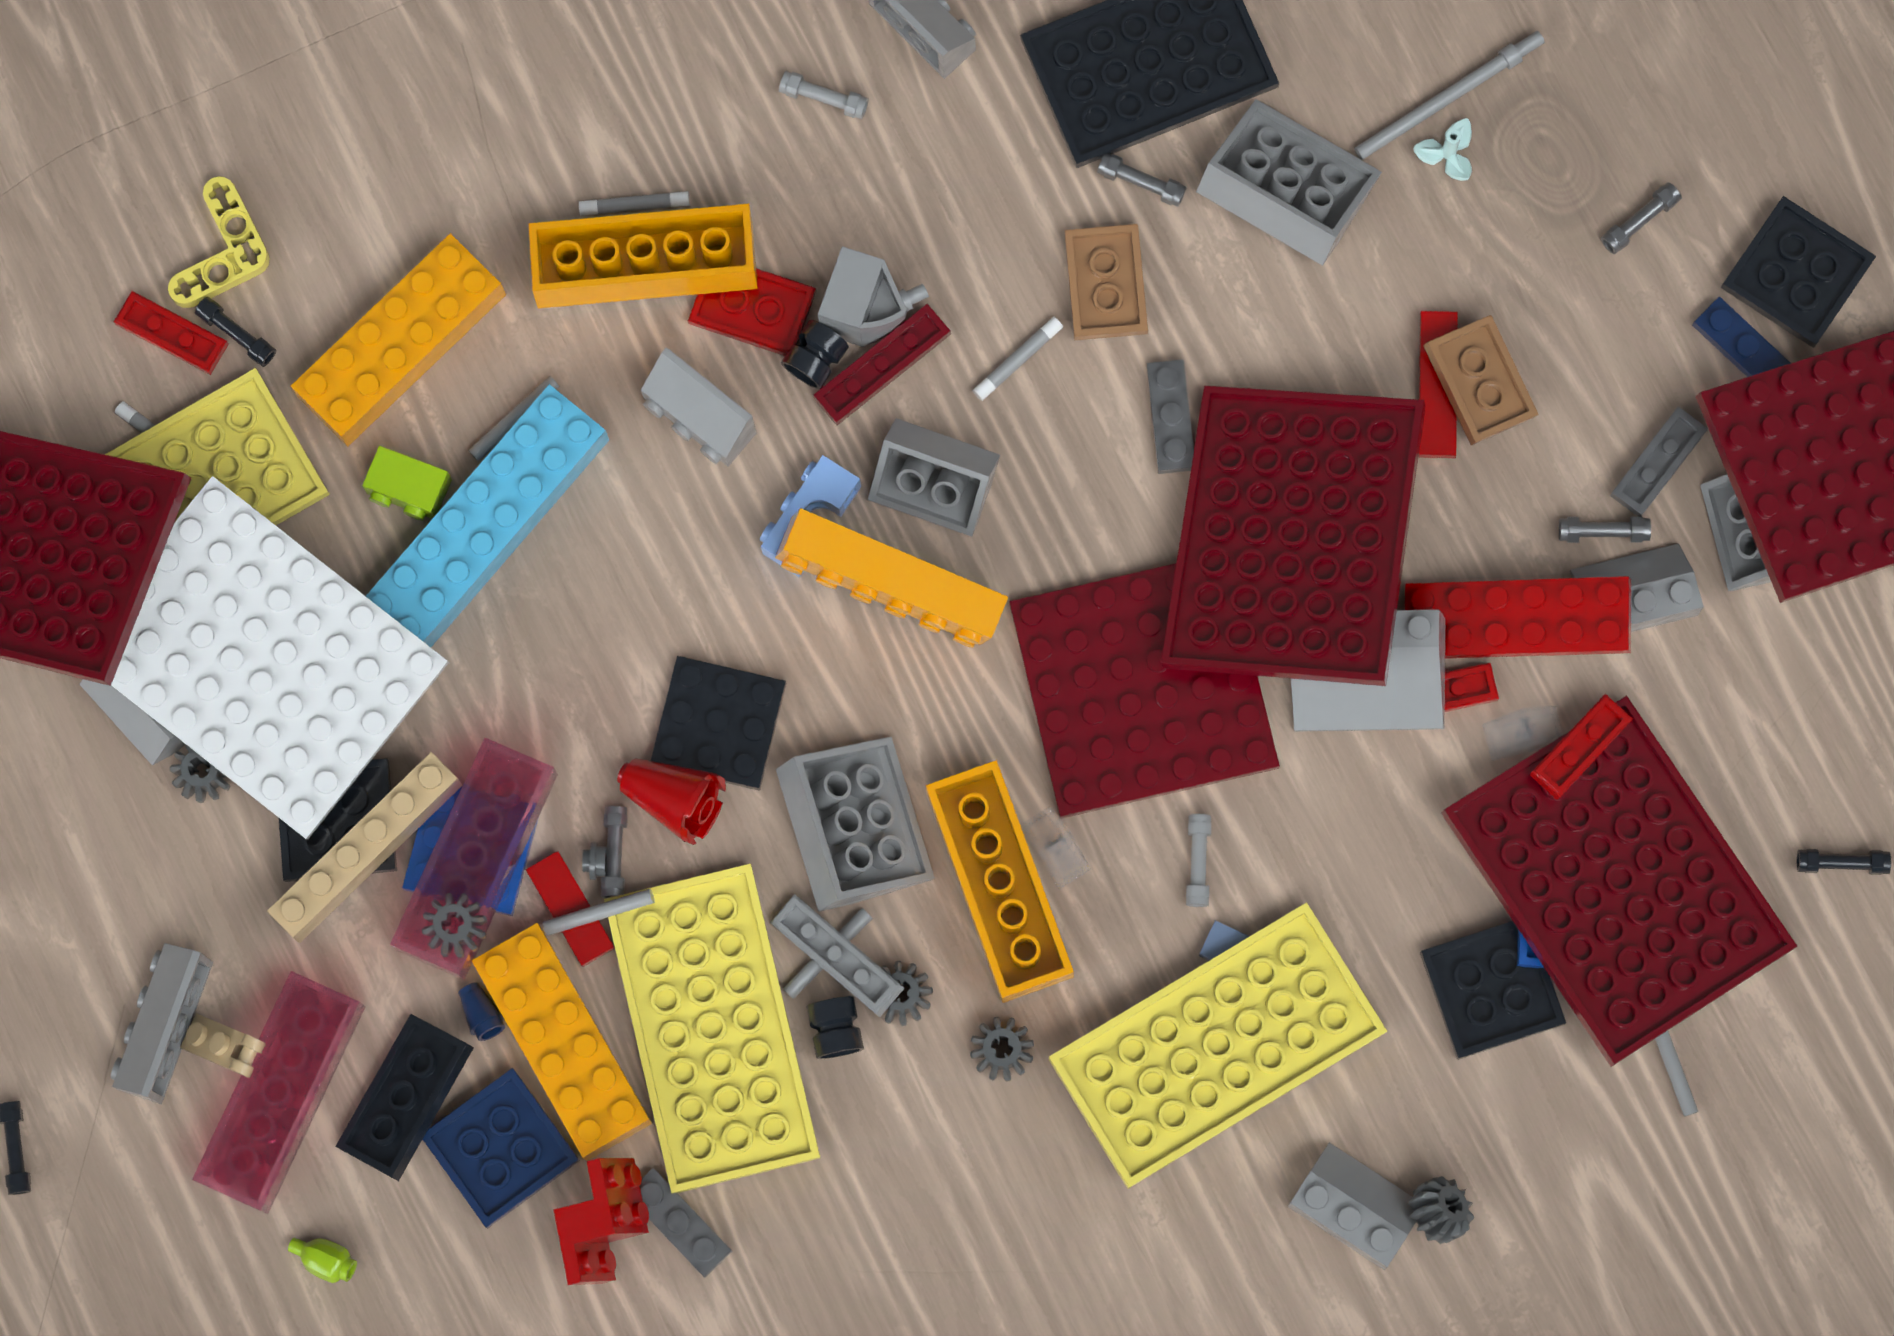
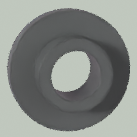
M591 842L590 850H583L582 869L583 872H589L590 880H596L597 876H606L607 847L598 846L597 842Z

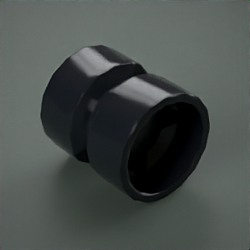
M811 319L798 336L800 345L791 346L782 359L781 365L800 381L815 389H821L832 373L830 364H838L849 348V345L836 332Z
M854 996L822 1000L806 1006L810 1027L818 1031L813 1037L817 1059L841 1057L864 1050L861 1030L859 1027L853 1026V1021L858 1017Z

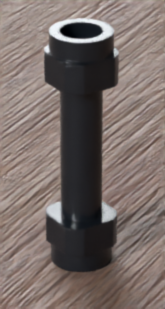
M205 297L198 304L194 312L195 315L209 326L214 324L248 351L247 355L257 364L265 367L273 359L276 349L262 337L256 339L223 313L224 309L216 301Z
M1818 849L1798 850L1796 860L1797 872L1817 873L1819 869L1868 870L1869 875L1890 874L1891 854L1890 852L1871 850L1869 855L1819 854Z
M20 1101L0 1103V1124H4L10 1173L5 1175L8 1195H20L31 1192L30 1173L25 1172L19 1122L24 1121Z

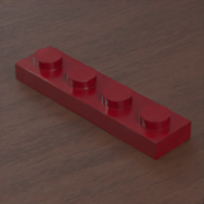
M927 303L813 394V398L838 426L949 337L951 330Z

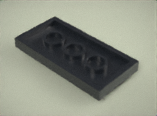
M410 1014L335 1147L399 1182L474 1047Z

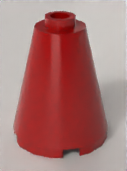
M638 758L633 759L630 763L626 762L621 767L617 777L621 793L682 841L691 845L697 844L694 840L696 836L703 839L709 833L723 802L717 800L719 789L724 792L726 790L725 779L716 773Z

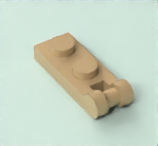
M196 1013L191 1025L187 1029L180 1048L250 1078L254 1067L251 1065L256 1054L262 1053L266 1043Z

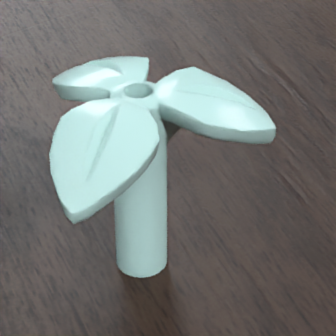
M1468 118L1455 122L1447 129L1443 146L1434 139H1426L1413 147L1417 157L1427 164L1434 165L1443 158L1447 159L1445 173L1451 178L1464 181L1468 180L1471 176L1472 167L1469 159L1456 154L1458 150H1462L1470 144L1472 129Z

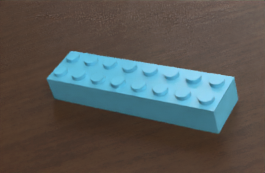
M549 384L376 583L366 597L429 647H432L609 442L606 430Z

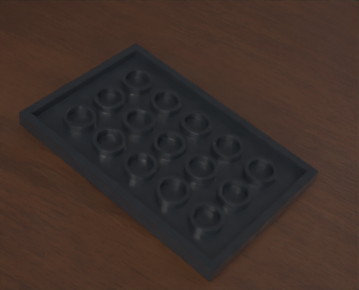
M1106 0L1020 35L1021 42L1076 169L1102 159L1104 154L1112 155L1279 87L1277 76L1243 0Z

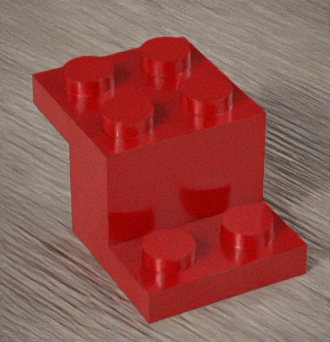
M597 1158L586 1161L594 1199L553 1209L568 1285L603 1284L615 1281L616 1259L614 1253L610 1250L609 1243L649 1233L647 1225L649 1212L642 1200L640 1189L642 1176L639 1167L635 1164L634 1158Z

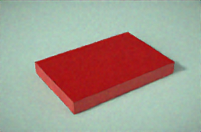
M756 268L758 289L697 294L688 324L785 356L791 346L797 345L799 342L798 336L804 328L817 290L815 287Z

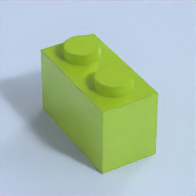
M379 445L362 487L370 495L369 500L386 508H389L392 503L404 508L403 513L407 516L423 521L425 516L433 519L439 512L452 478L446 470Z

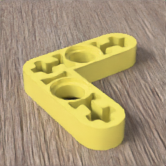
M218 176L210 179L204 186L203 196L228 249L177 273L171 278L168 285L169 295L176 305L182 308L195 307L205 297L213 298L260 275L269 266L270 257L236 187L231 180L225 177ZM221 187L223 191L230 190L225 196L231 209L225 211L217 198L212 199L216 196L215 190ZM232 218H243L246 221V228L241 234L231 235L227 232V223ZM248 241L255 254L261 253L257 256V264L251 265L249 261H245L247 254L241 245L242 243ZM216 265H224L229 269L227 279L220 283H215L209 278L210 270ZM199 274L202 275V279L209 287L204 290L201 284L191 288L192 295L188 298H185L183 294L177 295L181 291L180 285L186 282L189 286L200 283L196 277Z

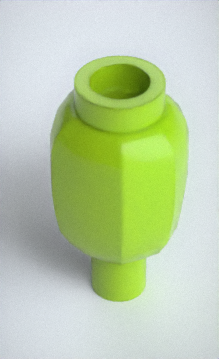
M294 1237L288 1246L289 1252L301 1257L302 1264L308 1272L330 1283L340 1280L348 1282L357 1267V1261L351 1259L350 1253L345 1247L326 1239L318 1238L306 1243Z

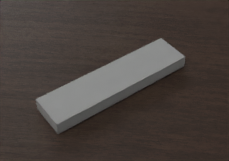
M795 894L770 922L879 1017L903 991V986Z

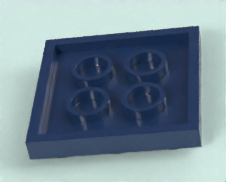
M513 1068L428 1129L422 1139L487 1229L580 1161Z

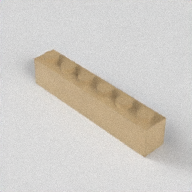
M430 752L267 912L297 942L301 943L462 786V783Z

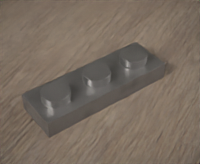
M1184 360L1147 363L1158 474L1191 471L1194 448Z
M1677 407L1610 496L1635 515L1641 517L1708 428L1680 407Z
M654 1168L642 1178L640 1189L642 1200L648 1208L649 1220L705 1278L732 1250L678 1193H671L670 1185Z

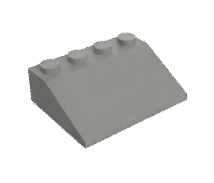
M1256 99L1208 163L1196 192L1323 266L1343 237L1382 172Z
M1397 610L1386 686L1291 679L1295 732L1445 729V617L1441 611Z
M892 737L794 756L776 769L819 912L851 905L935 879Z

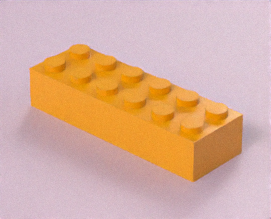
M749 204L529 223L532 291L538 309L758 289L753 221Z
M450 233L290 387L296 396L348 447L506 296L501 282Z
M802 508L791 517L775 556L776 559L783 561L781 567L799 575H802L803 570L816 575L815 581L825 587L836 589L837 585L851 590L850 596L858 601L871 604V601L875 600L886 605L884 611L903 619H905L906 614L920 620L918 625L935 633H939L943 629L954 634V641L971 648L975 644L981 645L992 638L1008 600V596Z
M997 760L925 785L926 793L1002 1003L1074 978L1071 962Z
M538 923L471 960L584 1160H591L653 1124Z

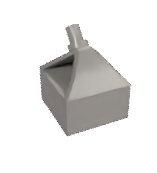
M842 246L818 312V319L821 324L836 332L846 342L864 347L896 328L905 319L907 311L913 309L912 305L928 298L929 295L923 284L908 291L904 289L898 291L885 260Z

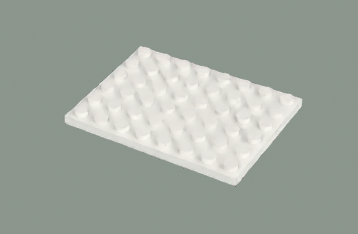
M212 476L172 527L111 685L308 840L449 662Z

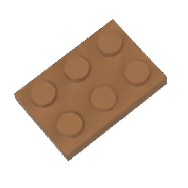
M1138 224L1065 230L1074 341L1148 334Z
M1492 315L1423 345L1471 446L1539 415Z

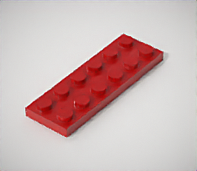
M1629 576L1405 584V610H1440L1445 617V659L1631 653V578Z

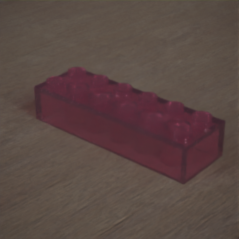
M484 738L390 943L396 951L465 980L472 965L471 960L475 958L483 939L472 938V941L478 947L475 952L467 944L464 945L463 958L456 956L454 947L448 957H443L441 955L442 944L435 949H431L428 946L430 939L434 935H423L422 928L433 925V923L426 921L423 918L424 912L437 913V910L431 904L434 899L439 901L442 907L445 906L446 893L453 895L455 904H457L461 894H466L469 897L467 907L474 902H478L481 905V909L475 916L485 915L487 923L476 926V928L483 930L485 933L487 932L558 776L553 766ZM456 917L451 918V925L446 926V930L449 929L453 934L458 933V926L464 925V921L461 923Z
M293 971L290 972L258 1039L266 1043L261 1054H256L251 1065L254 1067L250 1078L241 1075L192 1180L266 1214L269 1213L366 1008L361 1002Z

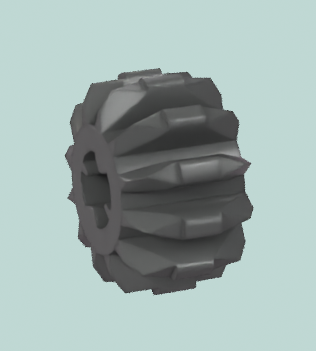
M186 745L189 753L186 756L176 751L174 756L181 764L170 766V771L173 774L179 775L172 781V784L175 788L184 787L182 790L184 798L189 799L195 794L196 801L204 803L207 792L213 800L219 799V794L216 788L220 786L227 791L230 789L231 786L223 780L227 776L188 745ZM200 764H204L208 768L210 767V769L205 770L208 775L204 778L195 774V772L199 773L197 767Z
M446 893L445 906L442 907L440 902L434 899L431 904L437 910V913L424 912L423 918L426 921L433 923V925L422 928L423 935H434L430 939L428 946L431 949H435L442 944L441 955L443 957H448L454 947L456 956L463 958L464 945L467 944L473 952L478 949L476 943L472 941L473 937L479 939L486 938V933L476 928V926L487 923V917L485 915L475 916L481 909V905L478 902H474L467 907L469 897L466 894H461L457 904H455L453 895ZM456 917L461 923L464 921V925L458 926V933L453 934L449 929L446 930V926L451 925V918Z
M895 961L896 973L891 974L886 966L881 968L901 986L904 987L906 985L910 989L907 991V1001L901 1002L900 998H898L897 1002L893 1001L887 1008L888 1012L885 1016V1022L891 1024L895 1014H899L900 1025L906 1026L907 1013H911L913 1019L919 1021L921 1015L916 1007L919 1006L926 1010L930 1009V1002L920 998V996L933 994V988L929 986L919 987L926 982L928 975L924 972L913 978L917 968L916 964L911 963L906 973H903L901 961Z
M994 1017L993 1025L995 1030L991 1031L985 1023L979 1026L986 1038L972 1036L971 1042L983 1048L971 1051L970 1056L972 1059L985 1058L977 1065L976 1069L978 1072H983L988 1066H991L990 1080L994 1081L997 1078L998 1070H1003L1004 1080L1008 1082L1011 1081L1010 1068L1013 1067L1019 1075L1025 1073L1023 1066L1018 1062L1019 1060L1032 1063L1033 1056L1021 1050L1034 1047V1041L1029 1039L1020 1041L1027 1034L1028 1029L1026 1026H1023L1014 1033V1018H1009L1005 1029L1001 1028L1000 1018ZM1000 1040L1008 1041V1048L1012 1050L1011 1055L1008 1056L1005 1053V1058L1003 1059L997 1058L996 1050L992 1048L995 1042L1000 1045Z
M1443 1176L1435 1177L1420 1184L1413 1191L1414 1196L1408 1202L1414 1210L1410 1218L1417 1221V1231H1425L1428 1241L1436 1240L1439 1244L1449 1243L1463 1236L1470 1229L1469 1224L1474 1219L1473 1214L1469 1211L1473 1203L1467 1201L1464 1196L1466 1189L1459 1190L1455 1179L1446 1180Z

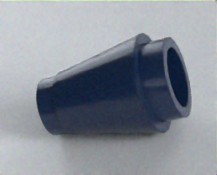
M478 982L468 984L458 992L470 1034L476 1035L478 1041L489 1040L505 1029L504 1018L501 1012Z

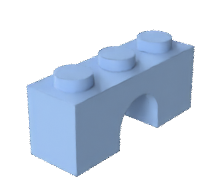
M822 455L817 463L812 461L801 477V480L804 481L797 493L790 492L780 508L784 512L776 524L770 522L760 537V541L763 542L761 545L763 555L781 565L783 561L776 559L775 556L791 517L800 508L809 512L824 508L841 517L861 488L860 478ZM793 573L794 575L798 576L799 578L801 577V575L796 574V573Z

